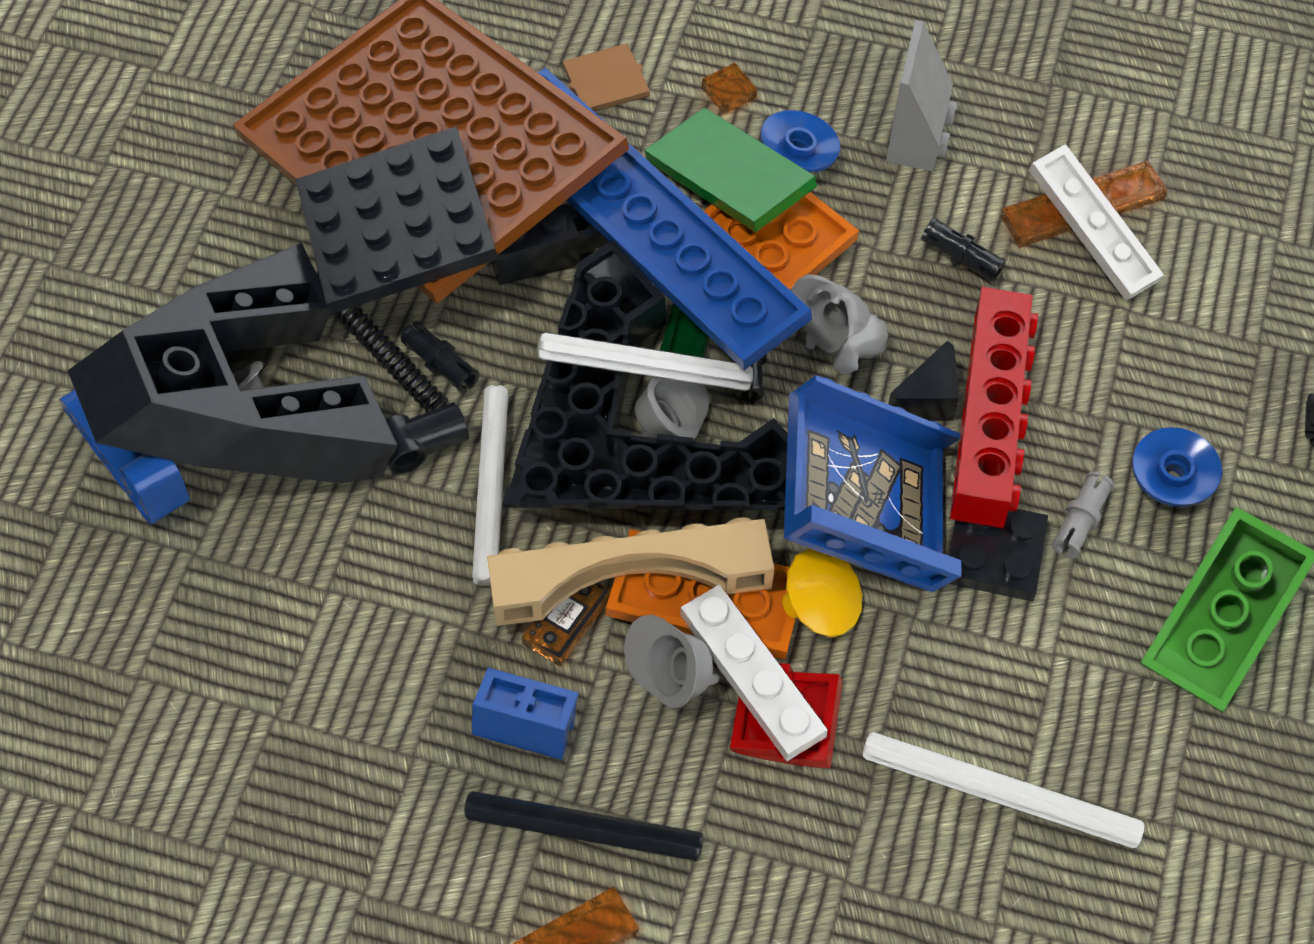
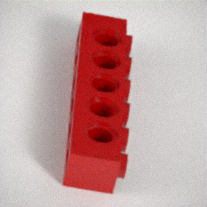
M981 287L974 316L949 519L1004 528L1008 511H1017L1021 485L1013 484L1014 475L1020 476L1025 452L1024 449L1017 448L1018 440H1024L1028 423V414L1021 413V405L1027 406L1032 380L1024 379L1025 371L1031 372L1035 354V346L1028 345V338L1034 339L1038 323V313L1031 312L1033 295Z

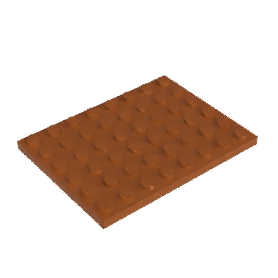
M398 0L233 124L238 137L295 185H297V178L457 126L497 255L629 150L628 141L625 136L438 0ZM486 264L416 287L438 304Z

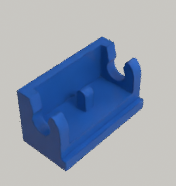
M487 668L472 704V735L562 760L567 747L568 732L573 730L579 693Z

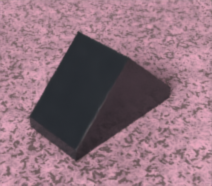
M946 341L890 393L888 404L894 407H901L907 412L928 421H953L959 401L954 345Z

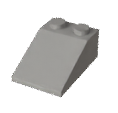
M915 20L900 82L886 162L934 172L937 156L945 157L950 133L943 132L944 125L952 126L957 102L950 101L953 83L923 21Z

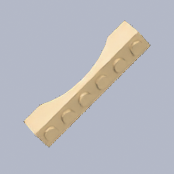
M745 517L732 519L726 524L721 525L690 524L677 531L661 533L658 530H645L632 537L615 539L611 536H600L588 543L569 545L564 542H555L546 545L543 549L523 551L511 548L500 551L497 555L487 556L496 626L543 620L558 604L579 590L602 580L627 574L662 573L682 576L707 584L713 588L720 584L726 594L771 589L774 575V564L765 519L751 520Z

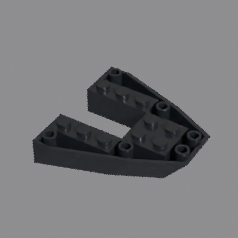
M302 243L193 287L122 330L68 370L95 442L198 467L333 483H348L383 477L397 447V443L365 375L240 391L223 352L320 340L331 312L326 304L322 284Z

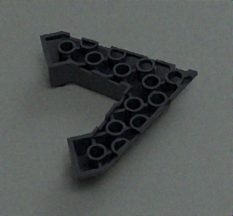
M612 240L578 262L573 288L569 299L566 300L558 325V335L634 347L666 325L665 297ZM547 360L532 407L528 430H525L515 461V471L511 484L506 489L502 502L503 508L785 510L788 433L773 418L740 442L721 441L720 445L693 442L692 437L657 434V438L630 435V431L619 430L628 373Z

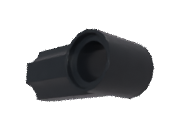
M454 402L411 419L406 415H394L385 419L397 443V447L388 464L391 472L395 474L410 472L423 464L427 455L469 439V431L459 406Z

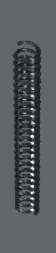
M356 306L345 316L344 314L347 310L334 313L335 318L345 325L346 329L356 337L357 341H361V345L366 347L368 352H371L372 357L376 358L377 362L382 364V367L387 369V372L393 376V379L398 380V384L403 386V389L409 393V396L414 397V401L419 403L421 408L425 409V413L430 411L428 408L432 407L431 411L436 409L443 401L444 403L440 407L447 405L448 398H442L443 393L437 392V386H431L432 381L430 380L426 381V375H421V370L415 369L416 364H410V358H405L404 352L399 353L400 348L394 347V342L389 341V336H384L383 330H378V325H373V320L368 319V314H363L362 308ZM359 312L356 318L349 321L355 313ZM365 317L359 325L355 326L361 318ZM367 323H370L365 330L360 332L363 326H365ZM373 328H375L373 333L365 338L367 333ZM380 333V336L374 342L370 343L372 339ZM386 339L380 347L376 348L382 340ZM388 345H391L390 348H389L387 351H385L384 353H382V351H383ZM396 350V352L394 353V355L387 359V357H388L393 351ZM399 356H401V358H400L395 364L392 365V363H393ZM406 362V364L401 369L397 370L400 367V365ZM412 367V369L403 376L405 371ZM417 373V375L412 380L408 381L411 378V376ZM420 379H422V381H421L418 385H416V386L414 387V385H415ZM428 384V386L423 391L419 392L425 385ZM431 390H433V392H432L428 397L425 398V396H426ZM436 396H438V398H437L434 402L431 403V401H432Z

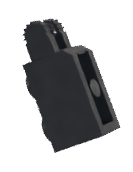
M568 204L558 206L498 255V260L491 263L499 285L572 268L580 262L581 253L599 249L609 241L598 230L592 229L593 226L577 210L570 211Z

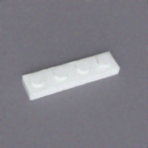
M1066 144L1032 163L1028 171L1126 301L1161 280L1164 276L1162 271Z
M720 584L681 607L680 616L693 634L707 644L717 667L786 761L826 738L827 728Z

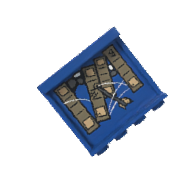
M815 375L789 394L784 539L930 592H934L960 578L961 560L943 554V450L960 440V433L943 427L938 422L928 421L911 414L901 407H894L874 399L866 393L857 392L837 384L829 378Z

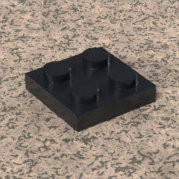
M1017 509L1016 512L1008 511L1004 528L954 520L948 555L961 560V577L949 584L1033 602L1037 592L1048 515Z

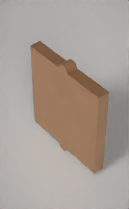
M628 43L562 61V66L570 82L569 89L594 112L650 96V90L642 75L643 66L637 64Z

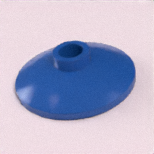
M798 110L780 111L769 116L761 128V143L808 172L825 170L832 166L838 158L840 141L836 132L828 123L813 114Z
M1167 427L1150 432L1140 440L1132 457L1133 474L1142 490L1156 501L1169 506L1190 507L1203 503L1215 493L1222 477L1221 460L1214 447L1199 434L1183 428ZM1167 471H1174L1179 477L1172 476Z

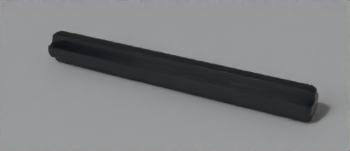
M476 791L469 792L464 808L465 817L468 820L694 861L699 860L703 848L704 837L699 831Z

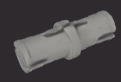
M1089 472L1076 500L1068 503L1065 509L1066 519L1051 543V547L1058 554L1062 555L1068 543L1070 548L1065 557L1077 558L1090 529H1095L1100 522V510L1109 493L1114 488L1113 481L1105 474L1097 488L1098 484H1096L1100 472Z

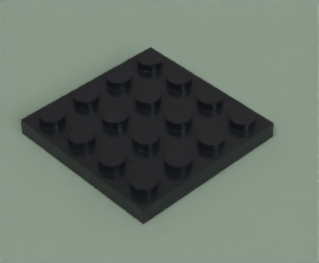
M457 126L296 179L326 304L331 314L499 259Z

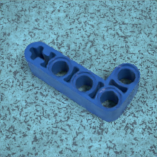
M73 390L59 399L61 406L76 429L150 525L190 501L184 481L174 461L96 443L76 391Z

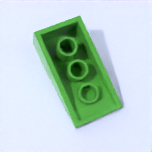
M1235 507L1140 664L1223 713L1314 563V550L1240 508Z

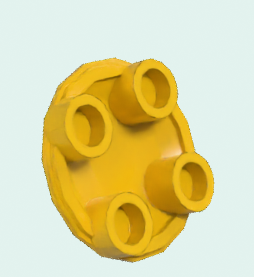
M810 548L795 555L787 571V593L783 596L782 600L785 612L792 618H798L811 631L828 638H835L845 634L855 626L862 612L863 594L859 579L849 562Z

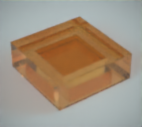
M736 63L702 79L701 88L723 114L757 98V88Z

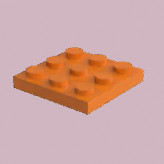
M811 192L757 232H754L713 204L704 210L711 219L789 290L799 278L807 274L817 275L858 240L859 230Z

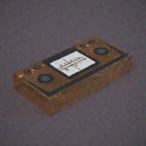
M597 582L579 590L558 604L543 620L533 621L522 636V644L561 667L606 606L611 589Z

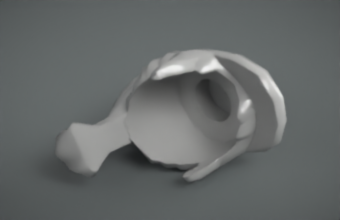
M807 274L794 283L790 291L811 309L812 320L804 325L806 328L805 333L807 334L804 342L805 349L811 351L818 347L819 350L823 351L824 355L837 356L833 363L834 371L849 374L859 369L858 359H872L886 350V341L889 335L885 321L870 313L868 306L858 295L820 275Z

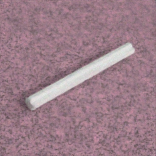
M875 732L870 733L867 737L863 749V757L866 760L1131 848H1137L1142 840L1144 823L1141 820Z

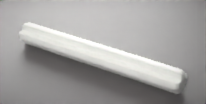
M551 333L541 334L538 342V357L543 360L742 391L749 390L753 381V368L750 366L744 371L734 362Z
M490 385L484 390L472 571L473 582L477 586L491 587L487 556L497 555L500 546L508 411V390L502 385Z

